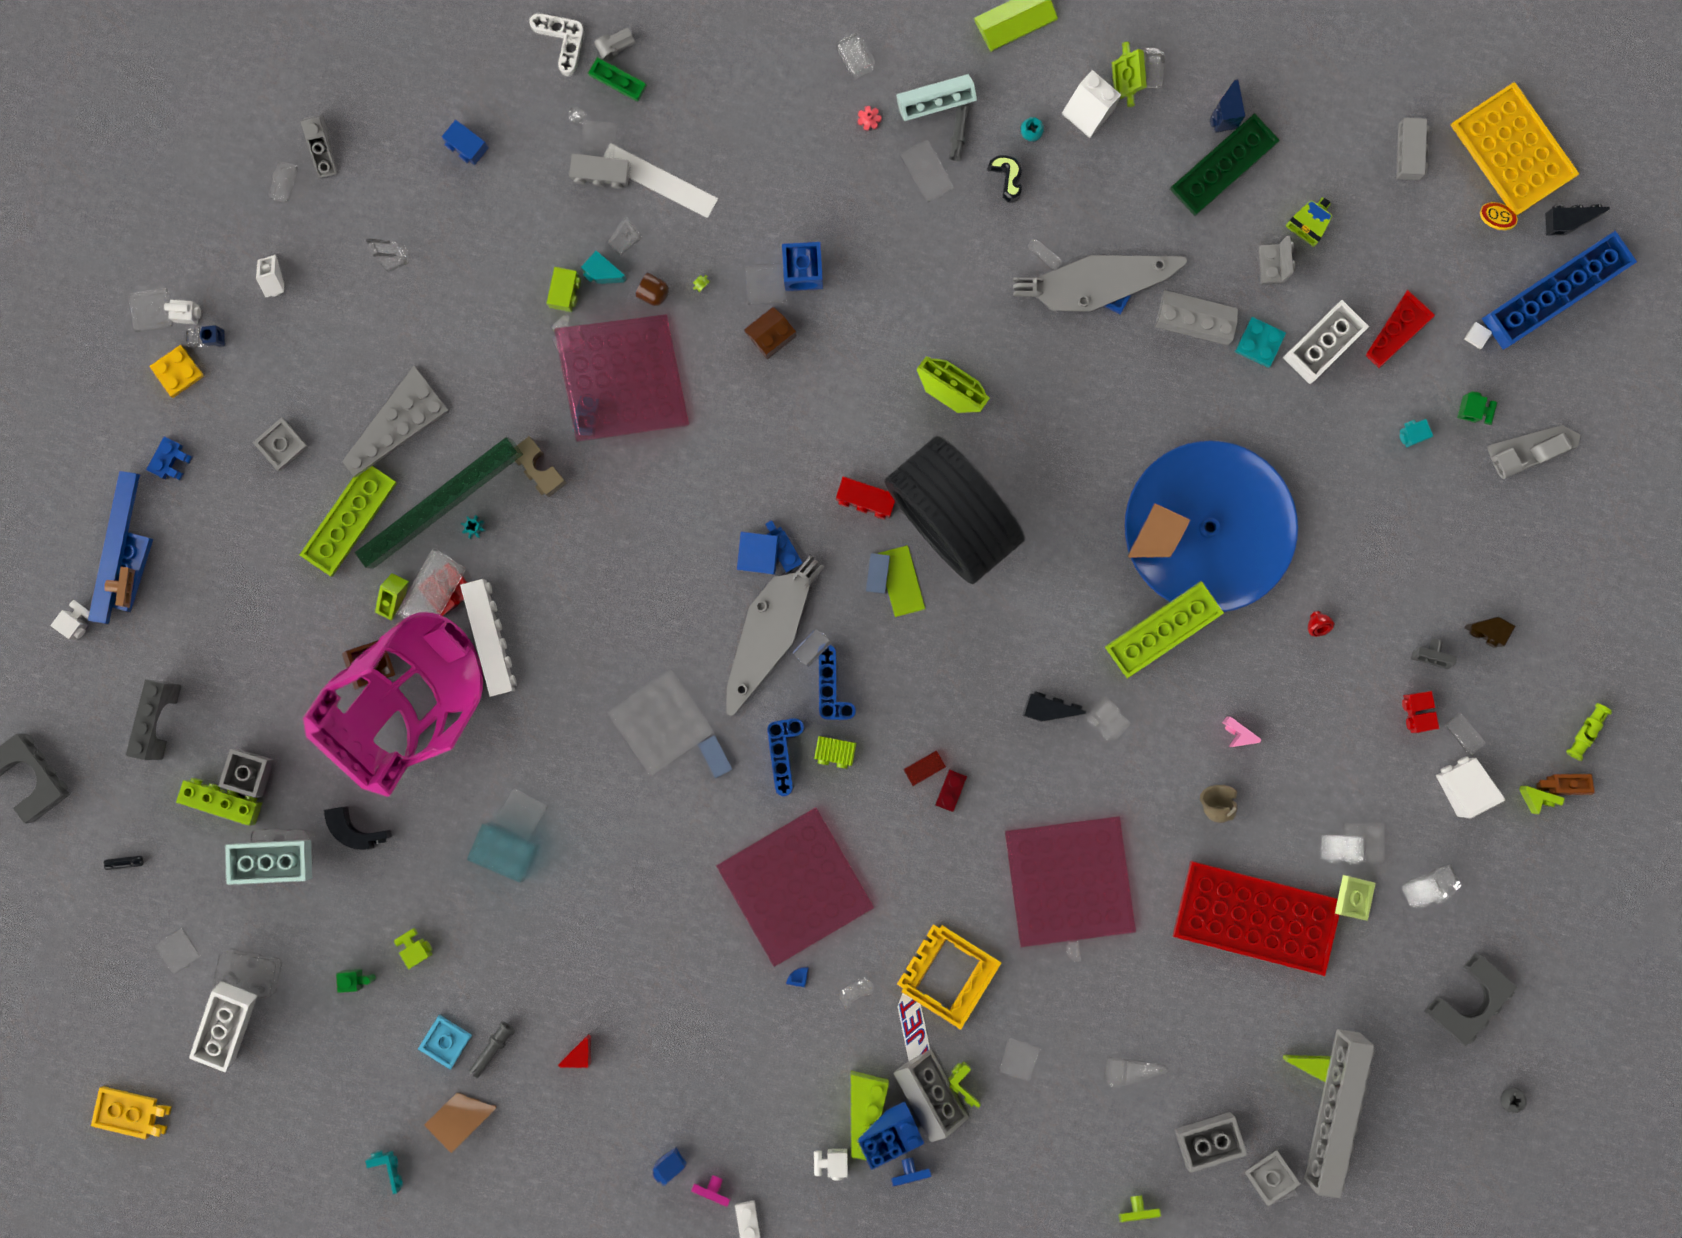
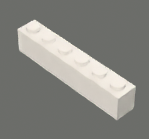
M480 579L460 585L489 696L492 697L515 691L517 682L515 676L511 675L510 668L512 663L510 657L506 656L505 649H507L505 638H502L500 634L502 625L500 620L496 619L495 612H497V606L495 601L491 600L492 587L490 582Z

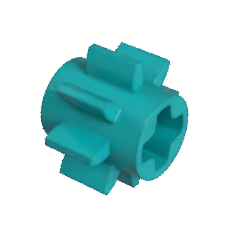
M476 515L473 519L467 516V521L461 523L465 528L462 533H469V539H472L473 535L480 538V533L486 531L482 528L485 522L483 520L478 522V516ZM471 524H475V525H476V526H475V531H472V530H471V528H472V525H471Z

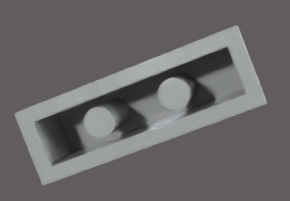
M1403 118L1399 123L1397 179L1420 180L1427 173L1428 163L1426 162V156L1429 150V145L1426 144V137L1429 134L1427 119Z
M572 154L569 177L576 184L584 185L586 182H591L594 186L604 187V184H609L613 188L623 189V186L628 187L631 164L628 160Z

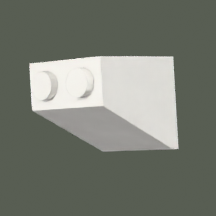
M1092 70L1079 84L1063 110L1062 115L1091 138L1115 111L1121 94Z
M1463 757L1457 761V765L1453 767L1448 765L1440 769L1441 773L1436 775L1457 817L1472 818L1505 801L1503 795L1477 758Z

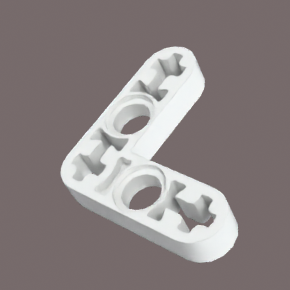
M540 13L532 15L530 25L534 32L564 38L558 67L563 75H573L577 69L584 36L582 24L575 20ZM541 20L542 24H539V27H536L535 23H538V21ZM554 23L562 25L559 31L552 30ZM575 27H577L579 31H576V33L573 34L572 30H574ZM570 44L576 46V50L572 53L566 51L567 46ZM568 57L570 58L569 63L571 67H568V69L565 70L564 66L567 65Z

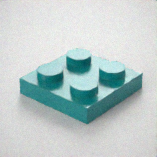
M1251 317L1235 352L1269 368L1286 332Z

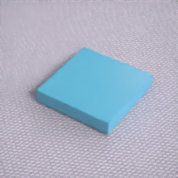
M439 1015L418 1050L451 1070L472 1037V1034Z

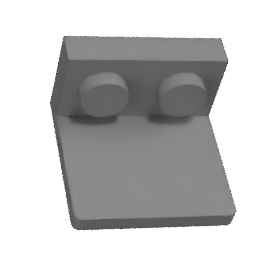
M1286 236L1277 245L1259 246L1261 285L1285 283L1295 272V261H1292L1294 243L1291 242L1290 236Z

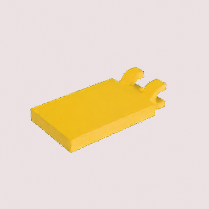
M102 1086L99 1087L91 1126L142 1139L149 1138L150 1134L159 1137L161 1134H166L167 1126L155 1124L156 1117L170 1115L172 1107L156 1105L158 1100L156 1098Z

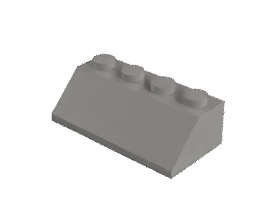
M1164 290L1155 327L1229 345L1233 341L1237 326L1238 308Z
M931 1049L906 1062L893 1072L931 1142L947 1138L969 1119L956 1093L949 1086L950 1083Z

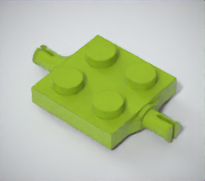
M1123 42V54L1119 59L1112 62L1114 89L1121 94L1119 100L1127 97V107H1134V95L1147 87L1144 50L1137 49L1130 52V42Z

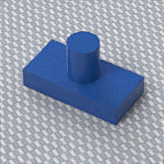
M912 1157L901 1160L905 1175L891 1178L893 1187L930 1178L931 1173L930 1169L916 1172Z

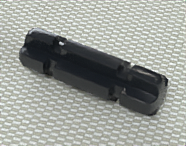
M142 856L107 859L104 860L103 864L105 870L142 866L144 861Z

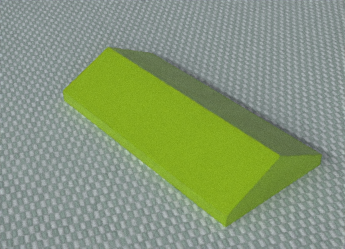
M1010 0L975 17L974 21L991 52L1056 21L1058 18L1051 0Z

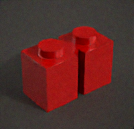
M1432 691L1403 695L1402 706L1408 712L1406 725L1411 733L1439 729L1436 712L1415 713V711L1435 708Z

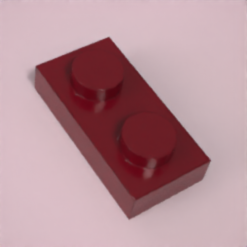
M949 769L935 805L953 812L967 776Z

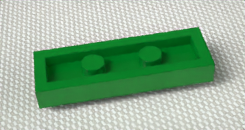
M598 57L588 72L590 77L636 102L639 101L647 87L646 83Z

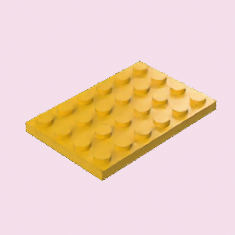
M1515 82L1450 124L1506 206L1516 215L1527 210L1579 175L1577 169Z

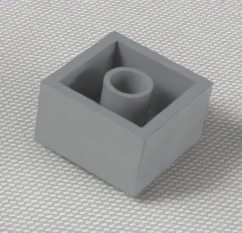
M230 749L218 786L255 798L263 797L274 760L240 749Z

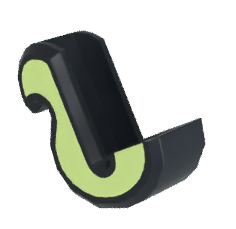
M999 155L991 159L987 171L1005 173L1003 198L1009 203L1016 202L1022 192V185H1016L1022 173L1021 164L1015 158L1007 155Z

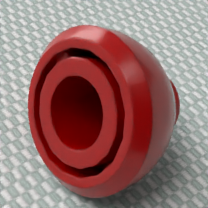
M1316 611L1310 615L1308 632L1311 636L1320 637L1332 631L1335 623L1329 616Z

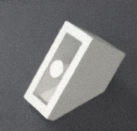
M276 255L257 260L256 280L265 298L269 296L275 297L284 292V280Z

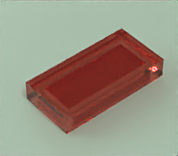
M936 750L903 770L912 786L946 766Z

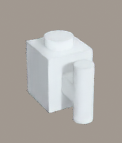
M170 300V303L164 304L165 311H169L168 319L173 322L198 324V319L201 317V309L195 302Z
M73 600L69 606L74 611L62 610L50 626L66 638L77 640L85 634V629L88 626L81 618L85 617L88 619L90 611Z
M828 1149V1158H822V1151H814V1176H822V1168H828V1178L832 1177V1180H843L844 1177H847V1149Z

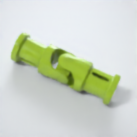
M1596 703L1595 710L1590 717H1587L1584 725L1574 738L1575 742L1570 749H1567L1566 753L1572 758L1582 761V756L1587 748L1592 746L1599 731L1604 726L1605 719L1608 715L1612 714V711L1606 706Z

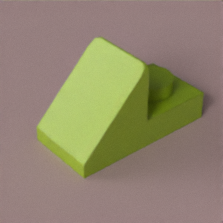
M1520 786L1519 788L1532 814H1540L1542 804L1552 808L1555 805L1563 806L1565 799L1563 797L1528 786Z

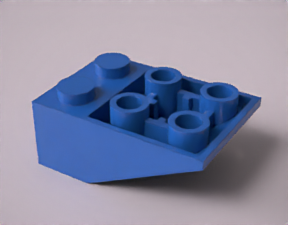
M905 1102L888 1109L857 1140L871 1170L924 1144Z

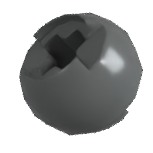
M1508 1088L1501 1095V1104L1508 1112L1519 1113L1524 1110L1527 1104L1526 1096L1520 1089ZM1513 1097H1516L1517 1099L1512 1104L1510 1101H1513Z

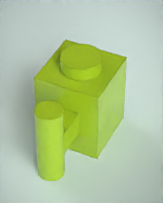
M415 928L394 940L397 947L403 943L406 946L404 950L399 952V955L408 970L433 955L431 952L432 947L428 941H424L422 938L414 942L412 938L418 934Z

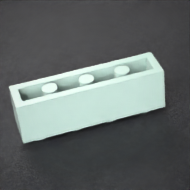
M969 74L896 94L899 112L904 121L977 101L974 82Z

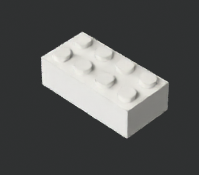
M1341 300L1283 359L1311 384L1369 326Z
M221 981L210 994L189 1058L227 1072L236 1060L257 995Z

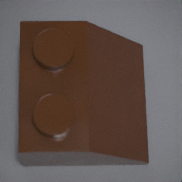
M774 307L744 329V332L767 360L797 337L795 329Z
M378 641L342 653L346 667H349L364 651ZM385 651L374 669L386 678H390L396 674L388 652ZM360 677L353 681L352 684L354 689L357 690L366 687L368 681Z

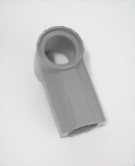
M628 27L611 36H601L595 41V45L604 61L615 58L618 52L635 44Z

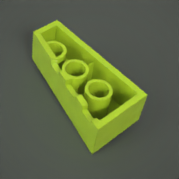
M852 1070L851 1157L866 1160L857 1140L881 1117L889 1082L885 1078Z

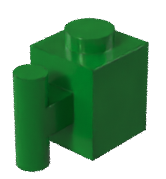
M1471 391L1462 397L1457 418L1476 423L1482 420L1483 416H1486L1484 424L1492 425L1498 402L1490 401L1489 406L1486 407L1487 397L1482 396L1479 392Z
M362 969L342 970L336 973L337 993L357 992L363 989V984L368 985L374 982L376 976L374 974L362 976Z

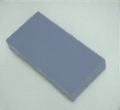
M870 554L866 592L885 594L890 555Z
M715 735L698 744L715 778L733 770Z

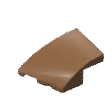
M1155 503L1127 557H1171L1190 519Z
M457 1092L424 1126L452 1153L497 1107Z

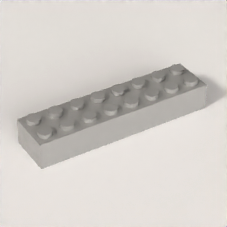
M1337 1029L1304 1177L1316 1194L1321 1196L1341 1198V1194L1345 1189L1344 1180L1346 1173L1349 1171V1157L1354 1149L1353 1139L1358 1131V1117L1362 1113L1361 1103L1366 1094V1080L1370 1076V1062L1375 1054L1374 1045L1359 1032Z

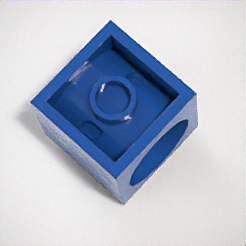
M820 242L782 244L785 291L823 289Z

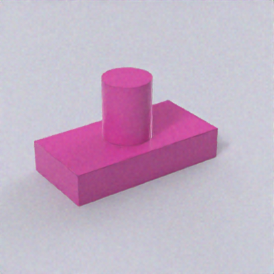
M712 1175L707 1189L696 1184L691 1189V1192L725 1207L728 1206L730 1199L718 1194L723 1179Z

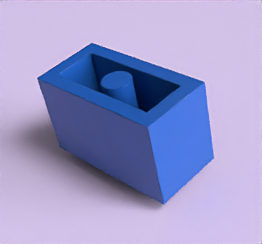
M456 119L442 135L445 141L444 146L451 152L457 151L460 154L459 157L467 164L470 161L473 165H476L488 150L487 144Z

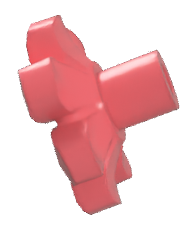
M866 106L865 112L860 110L858 113V117H860L858 124H864L863 128L866 131L870 129V126L872 129L878 128L877 123L881 122V116L878 115L879 110L877 108L871 110L870 106Z

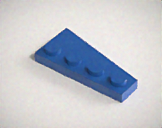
M128 532L121 567L135 570L130 608L115 605L117 592L115 593L113 608L131 612L153 539Z

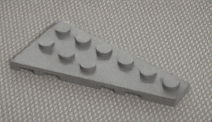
M415 366L412 367L342 461L354 478L449 412Z

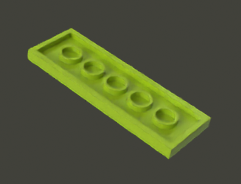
M371 466L356 478L353 477L299 556L330 577H333L393 491L397 482L374 466Z
M1200 581L1107 644L1105 648L1126 678H1129L1224 614V612L1203 582Z

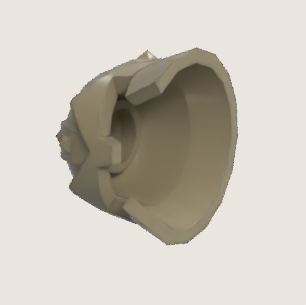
M1214 785L1204 789L1200 794V801L1207 817L1217 823L1233 820L1238 809L1236 802L1233 801L1236 798L1237 791L1226 785Z

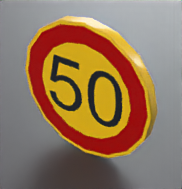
M1490 202L1481 207L1480 217L1488 226L1497 230H1510L1516 226L1518 221L1517 215L1506 205Z

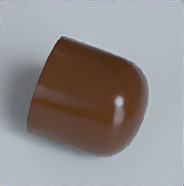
M647 272L637 288L636 297L650 305L659 306L668 296V284Z

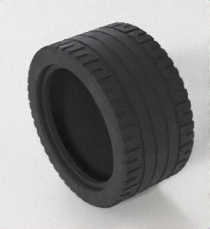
M935 436L924 447L919 449L884 480L889 493L918 532L939 556L970 584H975L994 566L999 564L1003 558H1006L1025 541L1022 528L998 493L972 463L942 437Z

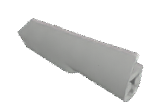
M1561 425L1491 444L1487 448L1497 473L1502 479H1505L1578 447L1581 435Z

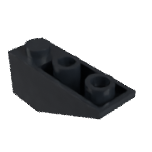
M1601 204L1591 205L1590 207L1574 205L1571 208H1564V205L1553 206L1552 209L1545 213L1546 236L1566 235L1610 210V207H1602Z
M1035 691L1034 694H1029L1022 716L1043 722L1086 714V711L1082 710L1083 706L1071 703V706L1063 704L1064 700L1053 697V700L1045 698L1046 694Z

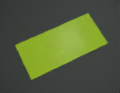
M908 545L878 553L890 555L886 586L894 616L898 617L924 610L925 606Z

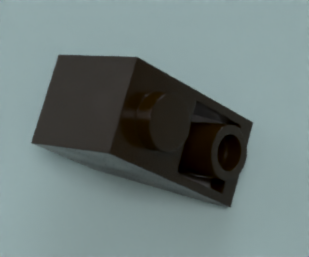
M1494 617L1467 624L1465 629L1469 631L1471 636L1478 639L1481 637L1486 640L1487 645L1497 648L1506 645L1516 626L1500 617Z

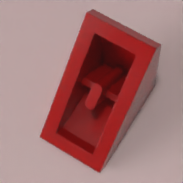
M588 1034L558 1066L560 1068H588L591 1065V1036Z

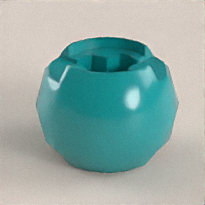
M1036 117L1026 119L1020 127L1023 138L1028 141L1035 142L1044 133V125ZM1030 126L1036 129L1035 132L1032 133V130H1029Z

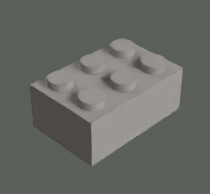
M1231 1112L1174 1129L1186 1168L1190 1173L1247 1155L1236 1118Z

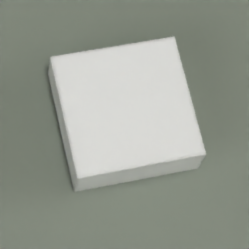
M1475 322L1464 340L1481 349L1492 332Z

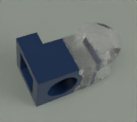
M216 325L194 327L185 330L186 346L188 347L225 346L224 329Z

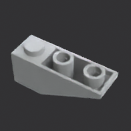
M323 114L304 118L300 122L318 178L337 174L329 133Z

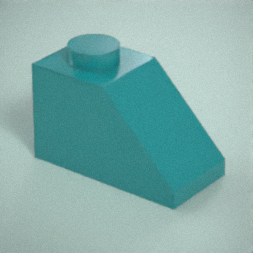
M595 251L581 266L584 272L582 275L590 282L595 281L597 284L622 283L627 280L625 275L598 251Z

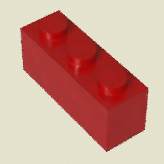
M842 477L835 498L836 501H839L838 505L847 508L851 505L857 507L856 510L861 513L867 514L869 511L875 513V517L883 520L886 517L890 518L895 504V500L889 491L847 477Z

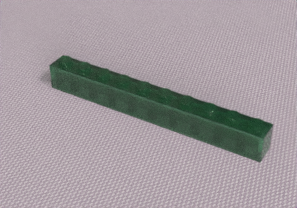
M505 437L354 553L365 568L374 569L524 454L513 439Z

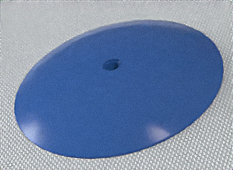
M1199 441L1179 446L1154 461L1140 476L1131 492L1127 503L1124 525L1128 552H1130L1155 503L1190 519L1171 557L1131 558L1136 570L1148 586L1169 602L1202 581L1223 612L1233 611L1245 607L1266 595L1281 580L1292 561L1298 536L1297 513L1292 495L1279 473L1262 457L1244 447L1221 441ZM1206 523L1213 525V532L1206 530Z

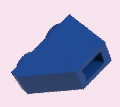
M676 1147L656 1160L652 1169L654 1171L652 1173L653 1177L658 1183L661 1182L663 1186L686 1167L687 1163Z

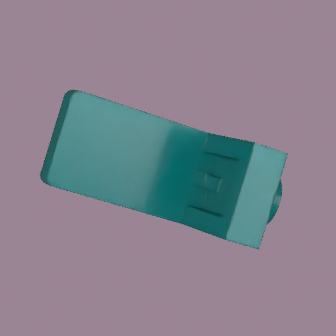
M380 1150L371 1153V1156L365 1160L366 1167L371 1168L386 1164L392 1193L397 1194L403 1186L402 1177L398 1175L397 1156H394L393 1151L383 1153Z

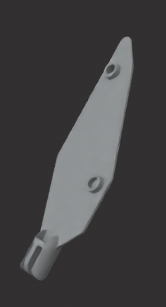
M1090 255L1037 278L1014 277L1013 282L1016 284L1013 285V290H1015L1013 296L1037 297L1052 311L1091 312L1166 280L1187 263V260L1182 256ZM1156 264H1161L1162 268H1158Z
M811 555L796 573L773 577L750 605L727 684L726 712L728 715L733 716L794 643L810 585L824 569L822 564L817 568L819 562L817 560L812 562L813 557ZM744 687L745 692L741 694L739 689Z

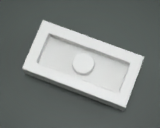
M755 1200L735 1203L740 1238H761Z

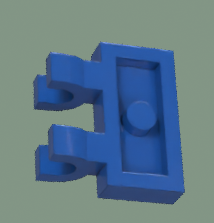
M164 436L146 470L163 479H166L169 475L181 480L183 473L173 469V464L177 458L190 463L193 457L181 451L183 445Z

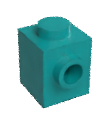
M1427 419L1417 423L1415 420L1409 421L1404 424L1405 427L1399 430L1400 440L1406 445V448L1433 437Z

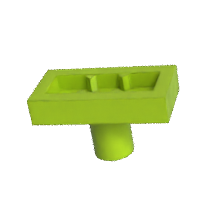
M1142 1195L1130 1197L1133 1212L1118 1214L1120 1222L1161 1217L1160 1209H1144Z

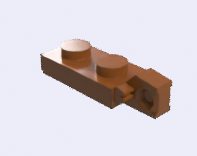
M1553 774L1546 777L1547 780H1539L1536 783L1537 790H1549V793L1554 795H1593L1595 793L1592 774Z

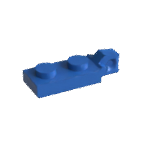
M772 520L765 525L770 532L767 535L779 536L777 558L785 572L787 573L802 565L803 563L785 531L781 527L776 528Z

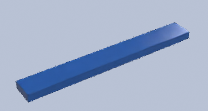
M119 471L88 621L109 624L116 592L105 591L106 580L118 581L140 478V475L137 473Z

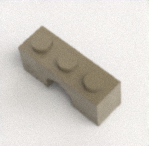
M530 436L511 449L515 454L512 458L518 465L522 464L526 470L523 472L530 481L532 479L535 480L537 483L535 487L541 495L546 494L550 497L567 484L553 466L546 471L537 470L536 461L544 453Z

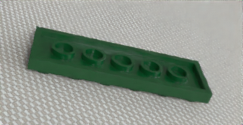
M1254 113L1173 184L1170 190L1196 216L1278 144L1280 140Z

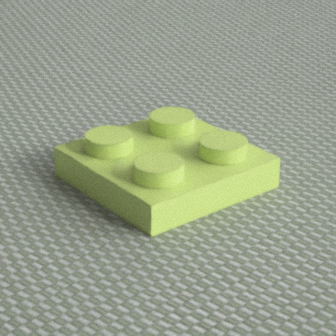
M1343 875L1335 914L1368 921L1376 883Z

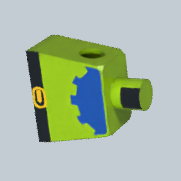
M1321 198L1318 203L1310 200L1288 221L1285 227L1314 247L1322 238L1332 218V215L1326 211L1331 205L1330 201L1326 198Z

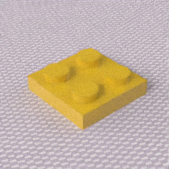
M179 345L149 366L172 398L204 377L182 345Z

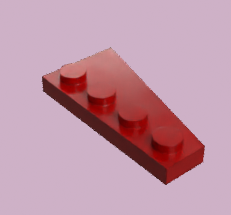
M1407 290L1365 356L1378 368L1382 367L1435 317V314Z

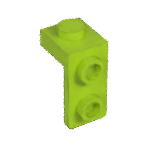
M965 1061L962 1064L957 1063L951 1071L953 1074L948 1078L951 1083L949 1086L957 1094L961 1092L965 1096L964 1100L971 1107L975 1105L979 1108L981 1106L980 1102L960 1084V1081L969 1073L971 1068Z

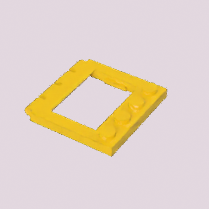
M933 924L926 935L932 939V942L923 940L916 951L922 958L919 959L913 956L906 970L912 973L911 976L904 972L897 985L903 988L902 993L961 1030L1002 962L945 926L941 925L939 928ZM946 940L953 943L956 948L967 955L980 960L950 1010L926 993L923 994L917 990L918 985Z

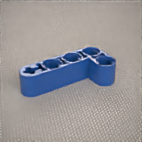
M823 645L819 649V714L826 720L851 719L856 712L854 705L849 702H836V650L832 645ZM826 648L833 652V655L829 656V662L834 661L833 665H822V661L826 662L825 655H822ZM826 667L833 670V675L830 678H825L822 675V671ZM829 686L833 689L831 697L823 696L822 690L824 687ZM846 705L850 706L853 710L852 714L848 717L844 716L841 712L842 708ZM825 706L833 708V714L829 717L824 716L822 713V709Z
M799 719L774 721L767 728L775 790L780 796H787L793 790L786 737L798 736L803 733L804 724ZM793 722H798L801 725V729L797 733H793L790 730V725ZM775 724L780 725L782 729L781 734L777 736L771 733V728ZM778 743L784 746V752L781 755H777L774 752V746ZM784 763L787 766V771L784 774L778 773L776 770L777 764ZM788 775L789 779H785V784L789 785L790 788L786 790V793H783V790H779V786L782 785V779L778 781L777 777Z

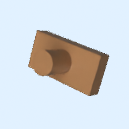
M121 567L119 581L106 580L105 591L117 592L116 606L130 608L135 574L134 569Z

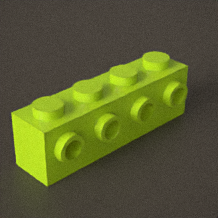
M191 777V780H183L176 803L248 826L256 824L262 802L257 801V797L248 795L243 797L238 792L229 789L227 791L221 790V787L209 783L208 786L202 784L203 780Z

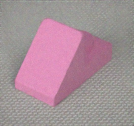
M1231 716L1226 717L1222 722L1229 733L1237 734L1229 747L1260 743L1262 740Z

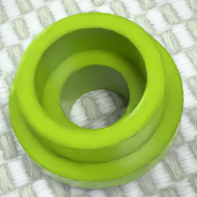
M698 276L693 282L695 285L693 289H697L700 292L710 282L707 279L708 276Z

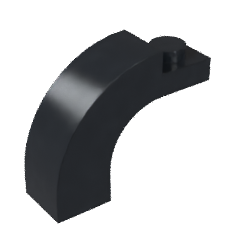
M348 806L324 810L325 821L330 833L337 841L349 848L357 850L373 849V841L375 844L387 842L386 838L392 837L391 830L374 833H363L357 830L350 820Z

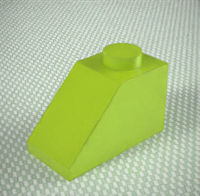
M391 573L380 585L375 613L392 621L406 595L409 581Z

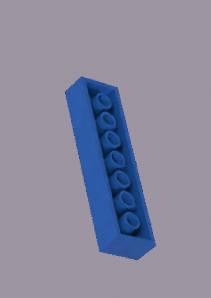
M1615 230L1483 317L1482 320L1504 350L1637 263V261Z

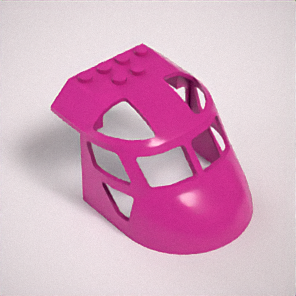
M419 612L406 617L386 632L376 644L364 651L349 667L339 672L326 684L303 717L306 737L362 789L387 797L390 796L407 767L452 750L476 710L483 690V673L478 654L472 642L454 622L439 614ZM385 651L396 654L411 665V668L394 682L374 669ZM415 673H419L437 701V704L422 720H418L411 703L398 688ZM360 677L367 680L368 685L347 711L343 713L337 707L341 698L337 695L336 690ZM396 711H399L403 716L407 728V748L404 756L400 755L397 751L388 753L374 743V737ZM462 712L459 719L443 733L447 715L449 713ZM436 721V728L428 746L415 755L420 734Z

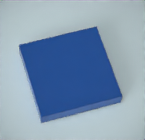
M742 531L740 533L737 570L775 574L779 536Z

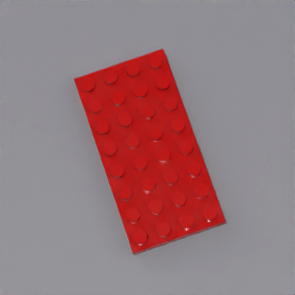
M1190 861L1172 936L1325 976L1340 916L1335 914L1338 899Z

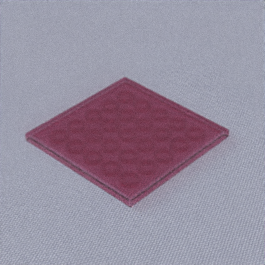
M667 314L554 329L576 442L689 425Z
M816 807L716 865L774 967L874 908Z
M1120 816L1004 831L1020 947L1136 932Z

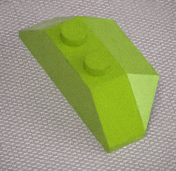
M926 356L916 369L925 391L957 413L981 412L990 399L978 380L949 361L931 359V357Z

